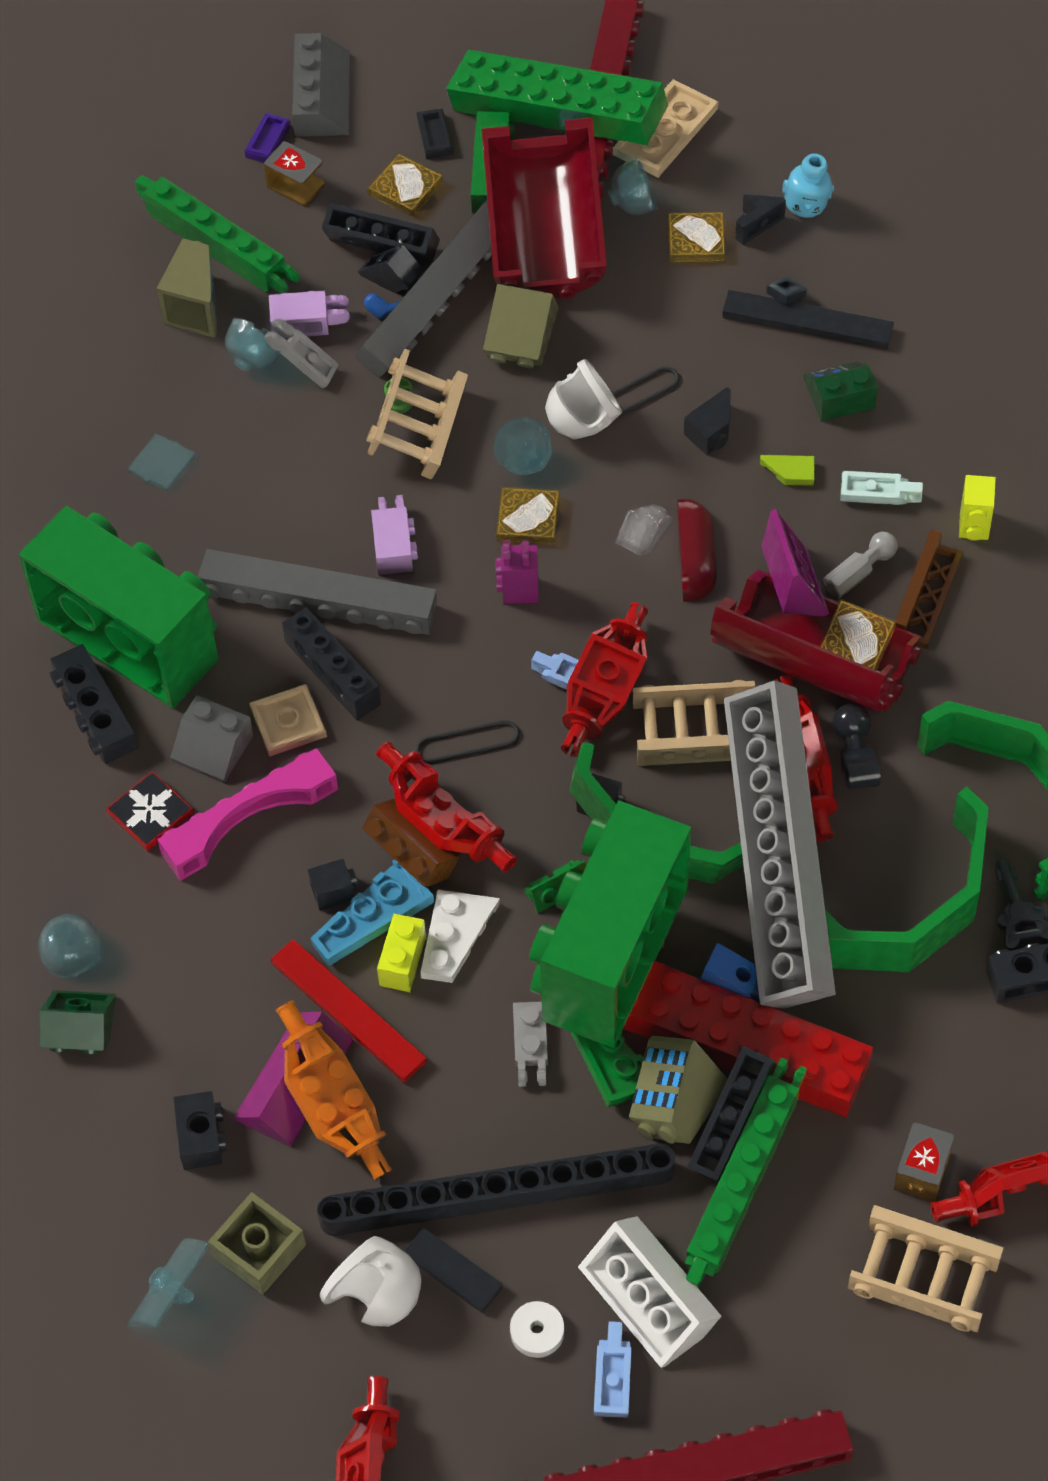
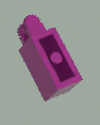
M522 540V544L517 546H511L510 541H503L501 558H496L497 592H503V604L539 603L537 545H529V540Z

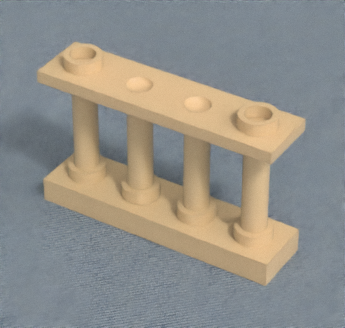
M404 349L400 358L394 357L388 373L393 376L377 425H372L366 441L371 444L367 454L373 456L378 445L383 444L420 459V463L424 464L421 476L432 480L441 464L468 374L457 371L452 380H442L406 365L410 351ZM405 376L441 391V395L445 396L444 402L440 401V403L400 388L401 377ZM394 399H399L435 414L434 417L438 418L437 425L433 424L430 426L391 410ZM387 421L427 436V440L431 441L430 447L424 449L384 433Z
M735 680L725 683L656 687L645 685L633 688V709L643 708L646 736L645 740H637L638 766L731 761L728 735L719 734L716 704H724V698L754 688L755 681ZM704 705L706 736H688L686 706ZM674 707L675 738H658L655 708Z
M874 1205L870 1215L868 1230L873 1231L876 1235L863 1274L852 1270L848 1289L853 1290L856 1295L862 1298L871 1299L874 1297L946 1321L960 1331L968 1332L972 1330L978 1332L982 1314L973 1311L985 1272L989 1270L997 1272L1003 1247ZM892 1238L904 1241L908 1245L895 1284L876 1278L888 1239ZM924 1249L937 1252L940 1256L928 1295L908 1289L920 1251ZM957 1259L970 1263L972 1266L960 1306L940 1300L952 1262Z

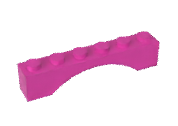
M317 748L309 753H302L288 765L274 769L267 777L256 783L253 782L246 785L242 791L230 798L220 800L216 806L206 812L195 814L188 822L178 828L166 831L162 837L158 838L161 854L181 881L207 866L211 854L220 840L245 818L279 805H313L337 791L336 773Z

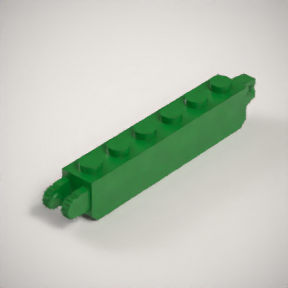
M143 175L134 181L136 192L141 195V200L145 202L146 211L152 218L184 239L200 241L203 244L209 245L212 258L262 291L267 292L272 288L279 293H286L289 288L282 278L293 284L300 280L301 277L298 272L285 263L283 255L163 176L156 182Z
M784 1058L779 1060L773 1075L768 1076L686 1251L687 1259L685 1265L691 1268L685 1280L695 1285L698 1289L706 1274L713 1277L714 1273L718 1274L797 1105L799 1089L805 1078L807 1068L800 1066L794 1074L792 1083L784 1082L781 1079L788 1068V1060Z

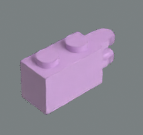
M325 291L269 295L271 331L276 333L272 323L275 319L281 318L296 330L299 329L306 336L329 335L328 325L348 322L350 318L349 311L344 309L348 307L349 299L343 295L326 296Z
M396 495V508L388 509L385 497H378L379 510H371L378 575L413 572L412 560L418 559L416 542H410V536L415 535L414 519L407 518V509L404 507L403 495Z

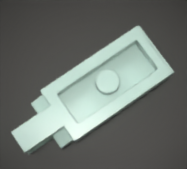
M857 471L842 472L840 501L894 505L922 501L923 483L908 482V479L901 478V474Z

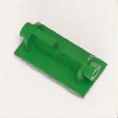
M570 860L568 864L552 872L553 877L549 878L548 875H545L534 882L528 883V887L524 888V892L529 900L533 899L537 913L556 904L559 888L568 871L583 874L586 867L584 860L581 862L579 860L575 862Z

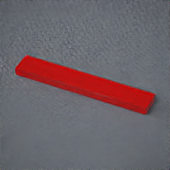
M294 939L270 959L271 965L401 1082L406 1083L427 1063V1058Z

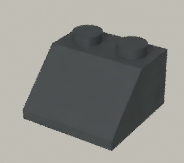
M196 695L181 719L170 757L171 761L225 783L253 738L250 717Z

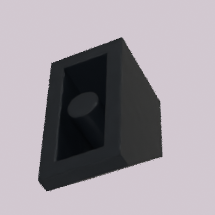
M401 245L374 253L360 268L358 273L365 279L394 293L404 289L409 291L416 284L418 276L424 269L406 247Z
M728 387L684 417V435L706 455L715 449H721L728 441L731 390Z

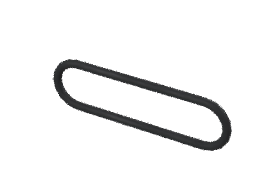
M660 367L612 392L615 396L661 371H670L675 375L674 383L622 410L618 417L674 388L679 382L678 372L671 367Z
M507 720L425 737L417 743L416 751L420 753L421 745L427 741L495 726L508 725L515 731L514 738L505 743L436 758H426L423 756V761L434 763L508 747L518 740L520 733L517 725Z

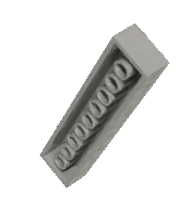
M774 680L724 698L760 1004L786 1009L836 995L797 688Z

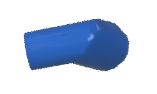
M375 293L368 294L364 300L365 308L378 319L387 318L399 304V302L388 304Z

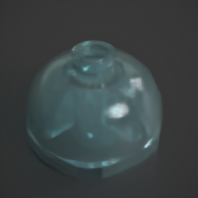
M635 158L619 166L612 177L613 189L609 190L614 206L620 205L624 212L631 215H643L658 209L655 194L650 196L652 194L650 186L652 185L640 160L638 161V158Z
M234 318L225 336L226 350L235 359L233 364L244 371H249L250 367L262 369L273 363L280 351L272 349L265 342L264 337L268 330L263 328L260 331L253 328L254 323Z
M515 418L506 422L497 431L493 440V453L501 467L512 474L530 475L537 473L548 464L552 455L551 440L549 438L551 436L541 422L532 418Z
M66 913L54 917L41 930L38 940L41 961L50 973L58 977H78L79 973H83L86 970L89 972L94 969L101 959L103 946L99 931L89 919L79 914Z

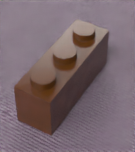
M395 798L373 805L362 827L374 841L423 887L447 880L460 858L457 852L438 849L397 811Z

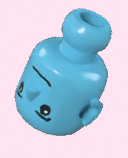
M819 154L806 156L802 161V165L797 166L790 173L789 180H784L782 193L785 194L786 206L796 216L812 218L821 214L826 208L828 198L831 199L832 191L834 192V185H832L831 177L827 172V161Z

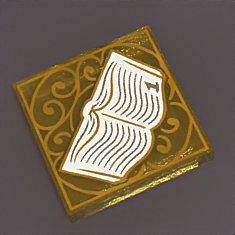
M398 153L371 183L367 191L368 195L413 217L444 180L442 174Z
M723 212L668 213L670 262L725 261Z
M502 487L496 541L522 542V540H529V543L555 544L560 490Z
M840 599L820 647L877 671L897 622Z

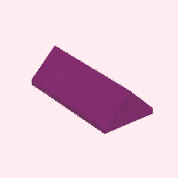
M773 509L770 511L761 548L783 613L826 616L829 614L807 548L777 509Z
M323 1011L300 1012L307 1025L321 1022L323 1025L321 1029L346 1055L353 1043V1038ZM286 1030L235 1114L234 1120L291 1147L307 1120L284 1082L285 1049L282 1048L281 1044L289 1039L290 1033ZM297 1043L296 1049L301 1065L306 1059L300 1044Z

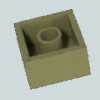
M253 1192L248 1195L208 1241L212 1257L262 1295L306 1246L303 1230Z

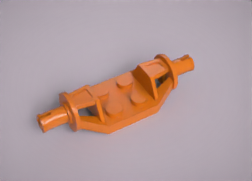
M294 1000L289 1001L287 1005L285 1003L275 1010L276 1013H278L290 1033L289 1039L281 1044L282 1048L285 1049L284 1082L316 1138L345 1153L346 1158L360 1155L372 1174L374 1181L392 1171L393 1169L389 1166L378 1147L379 1140L384 1138L386 1133L380 1129L375 1105L342 1049L321 1029L323 1027L321 1022L307 1025ZM297 1043L300 1044L306 1059L301 1065L296 1049ZM346 1128L358 1145L354 1146L339 1131Z

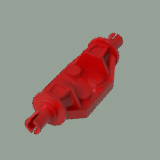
M631 603L624 619H613L607 626L592 632L567 684L566 712L562 717V723L569 732L561 745V750L565 754L568 753L571 745H573L570 756L577 757L582 742L585 739H598L603 732V728L623 711L647 660L645 646L647 635L641 628L643 620L648 614V609L644 605L641 606L638 614H636L639 603Z
M791 676L780 677L781 683L794 687ZM798 695L816 842H826L825 834H827L828 839H832L834 836L828 817L838 809L837 800L833 797L832 768L818 716L811 708L810 699L806 696Z
M390 741L383 743L379 747L376 756L392 769L388 781L393 786L397 811L438 849L468 853L474 862H481L488 857L503 873L509 872L515 866L518 858L500 844L505 835L504 830L499 825L495 826L484 813L472 814L457 803L450 793L444 791L438 785L439 773L423 761V756L419 752L413 751L404 756ZM413 778L414 783L408 788L407 782Z
M1044 1151L983 1168L969 1184L965 1180L958 1182V1196L930 1202L935 1222L939 1223L943 1220L964 1215L968 1224L972 1227L978 1225V1220L1005 1214L1002 1191L1006 1190L1007 1193L1020 1192L1026 1189V1184L1037 1181L1040 1185L1048 1184V1152ZM987 1201L990 1202V1205L978 1208Z
M372 1376L367 1378V1404L357 1407L352 1411L353 1420L357 1423L337 1451L336 1481L381 1480V1465L384 1461V1453L397 1446L396 1423L400 1420V1411L387 1406L389 1379L386 1377Z

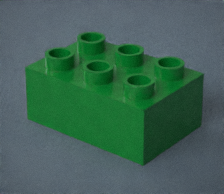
M66 505L18 554L37 621L76 647L83 644L90 656L171 709H174L218 662L219 658L214 638L217 625L210 616L207 600L211 593L206 584L189 571H184L180 576H177L164 568L162 558L146 543L137 542L131 547L118 538L117 531L113 525L102 515L93 512L86 518Z
M619 800L608 822L597 818L593 819L586 832L581 850L582 855L590 857L582 875L573 871L567 872L556 898V907L564 910L556 928L543 924L539 928L530 950L529 960L538 964L531 981L530 990L541 995L542 1021L615 1048L688 891L690 826Z

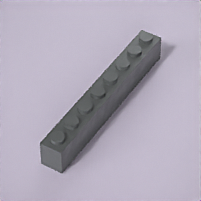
M487 200L354 355L379 378L386 371L389 372L394 357L398 358L404 349L411 351L418 343L414 339L416 335L420 333L424 336L434 324L430 320L432 316L436 314L440 317L450 305L446 301L451 295L453 298H456L465 287L462 283L464 278L467 277L471 280L481 268L477 264L482 258L484 261H487L492 255Z
M206 549L198 573V577L210 590V598L231 599L238 603L259 604L270 609L281 608L291 610L294 613H298L307 607L312 614L326 619L337 618L348 620L354 624L365 623L376 625L382 629L404 630L411 634H430L438 606L436 589Z

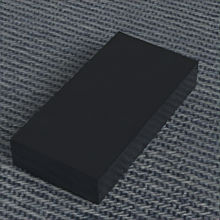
M443 108L416 112L426 159L453 155Z

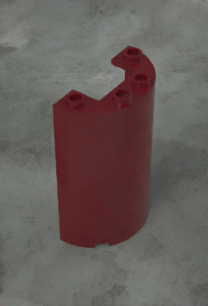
M593 119L565 120L566 135L511 140L509 126L481 129L495 282L501 285L553 294L554 298L570 299L575 296V293L584 291L601 281L606 273L607 264Z
M759 569L755 570L747 578L740 603L737 607V601L728 597L724 598L715 607L710 635L714 636L711 640L712 643L879 713L883 711L888 712L893 700L898 701L904 687L901 683L910 664L915 665L922 650V648L918 647L921 636L895 625L891 628L892 624L885 622L890 633L885 644L880 642L884 641L887 636L885 624L882 620L875 617L870 619L866 613H863L872 622L873 632L878 636V653L880 651L879 644L883 646V649L875 667L874 665L868 666L873 664L877 657L864 664L857 663L853 660L850 649L844 641L845 637L837 616L858 610L848 608L841 611L835 617L837 610L839 612L849 606L841 604L839 608V602L824 597L829 614L826 616L783 613L771 575ZM834 617H835V620L837 621L838 625H837V624H834V625L832 626V631H833L834 634H836L839 638H840V636H841V641H842V644H843V646H844V648H845V649H844V657L842 656V651H841V649L843 650V648H842V644H841V642H840L839 639H838V644H837L836 646H831V645H830V641H831V640H834V643H831L832 645H835V644L837 643V638H836L834 635H830V636H828L827 639H826V648H827V650L825 649V644H824L823 647H822V644H823V642H824V640H825V637H826V635H827V633H828V631H829V628H830V626H831V624H832V621H833ZM875 622H879V628H877L878 624L874 625ZM835 628H838V630H836V631H840V630H841V632L837 633V632L834 631V629H835ZM877 630H882V631H883V635H882V636H879L878 634L881 633V631H877ZM835 647H840V648H841V649L836 648V649L834 650V652H835V651H838V654L833 653V649H834Z

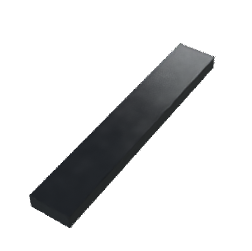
M734 290L728 291L722 311V317L887 350L894 328V321L796 302L785 305L775 298Z

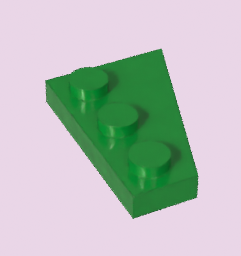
M571 1032L607 1108L633 1100L644 1057L641 1054L637 1055L624 1042L625 1038L620 1035L615 1048H611Z

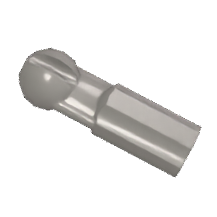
M881 531L876 533L872 537L869 549L865 553L854 552L827 574L822 580L827 593L831 597L842 598L871 574L873 570L871 565L876 560L886 561L891 559L898 548L895 536L889 532Z

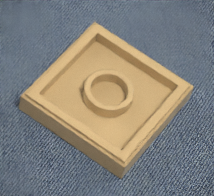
M306 684L249 703L269 757L327 737L326 730Z

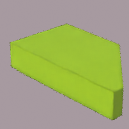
M760 455V465L772 471L776 478L784 485L814 486V456Z

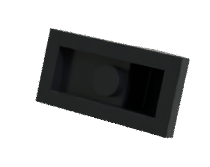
M744 194V214L736 220L735 239L744 245L785 219L786 200L778 196Z

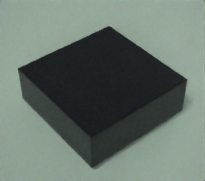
M786 277L768 284L766 293L787 305L806 298L807 289Z

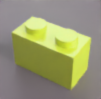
M965 476L960 508L959 538H967L974 541L989 539L994 510L996 477Z
M393 913L377 967L379 986L406 992L411 991L426 939L423 919Z

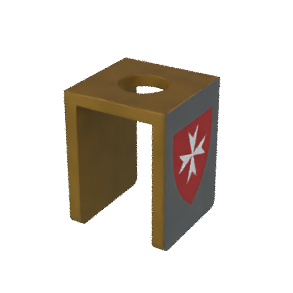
M283 141L263 163L266 187L305 207L325 186L322 179L313 175L322 165V160Z
M914 1122L897 1169L893 1190L935 1202L951 1154L950 1149L954 1135Z

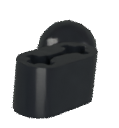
M848 703L843 705L835 712L832 725L837 736L846 742L847 749L841 750L840 759L842 774L848 789L880 786L878 759L873 748L865 747L864 737L871 728V718L867 710L859 704Z

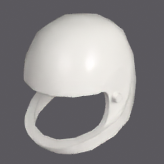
M586 359L576 363L577 369L573 374H568L567 379L558 381L549 393L545 406L552 427L558 433L574 440L597 434L609 426L622 413L609 387Z
M373 1236L360 1245L333 1272L321 1289L320 1298L324 1304L337 1301L343 1296L357 1298L367 1306V1311L361 1322L372 1326H391L408 1316L417 1304L421 1290L420 1270L409 1254L392 1242L378 1236Z

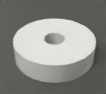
M535 1301L524 1304L517 1309L511 1319V1340L517 1350L526 1356L534 1358L548 1356L555 1352L563 1341V1318L559 1311L548 1303ZM541 1326L543 1331L541 1333H533L531 1331L532 1327Z

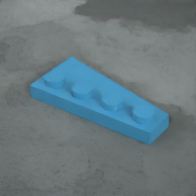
M394 859L392 861L393 865L384 873L381 871L373 879V884L363 893L359 892L351 899V905L343 912L335 914L310 938L312 945L326 964L330 966L388 931L393 913L411 917L435 902L433 894Z

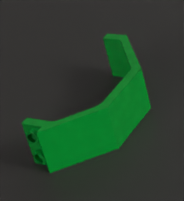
M946 701L922 714L917 747L923 755L942 745L955 744L1019 762L1030 769L1048 792V733L1040 724L951 701ZM1048 858L1039 862L1042 872L1038 873L1035 879L1039 887L1033 889L1032 892L1039 902L1048 898Z
M582 742L575 762L569 792L592 821L594 818L608 822L616 803L591 774L590 765L594 745ZM741 842L721 852L690 846L688 879L713 884L744 866Z
M967 786L957 793L952 825L971 844L966 887L913 929L906 932L848 930L841 926L825 910L832 969L910 972L974 921L980 894L989 807Z

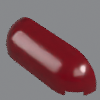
M677 499L683 601H693L709 594L717 580L713 520L709 511L701 503L692 499Z

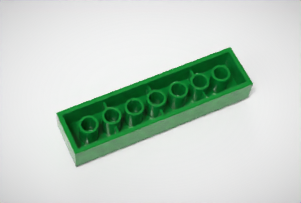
M469 49L446 88L453 110L473 115H477V111L509 112L510 121L566 131L565 120L592 118L594 136L647 146L669 106L662 82Z

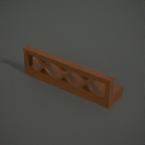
M932 529L894 623L895 626L907 631L910 627L921 623L926 633L924 638H920L918 647L925 649L929 645L963 556L962 550L942 545V532ZM940 554L954 558L953 563L941 568L936 561L937 555ZM939 577L944 586L932 591L927 581ZM930 600L935 610L922 614L918 604Z

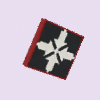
M153 771L106 808L107 814L147 852L158 844V838L162 837L166 831L177 828L194 814L193 808Z

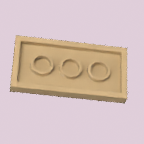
M674 79L664 89L669 106L648 146L618 141L613 147L614 156L657 178L718 109V101Z

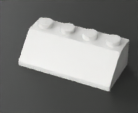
M638 1216L615 1221L578 1266L661 1368L667 1366L702 1340L721 1318V1315L695 1285L685 1280L687 1277L686 1273Z

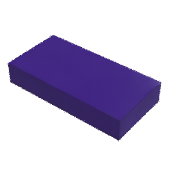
M265 113L244 151L245 158L264 163L282 144L291 127V120Z

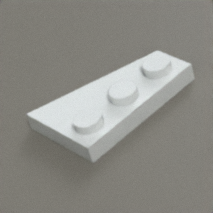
M444 890L437 891L420 972L422 979L450 983L454 981L471 953L470 949L478 936H481L485 930L490 916L499 907L500 898Z

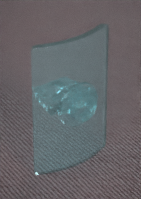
M192 1238L181 1240L164 1268L158 1267L151 1274L148 1280L150 1284L149 1291L126 1326L131 1328L132 1325L141 1324L156 1328L173 1302H192L194 1298L193 1292L187 1290L184 1285L209 1247L207 1242Z

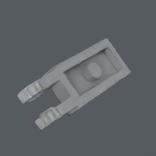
M275 319L272 327L276 333L268 331L264 337L265 342L272 349L281 351L280 353L319 387L322 389L327 387L339 366L338 363L299 329L296 330L284 319Z
M542 1002L513 1003L515 1065L518 1066L519 1087L526 1086L527 1071L525 1066H538L537 1081L539 1086H546L545 1065H548L546 1022L542 1021Z

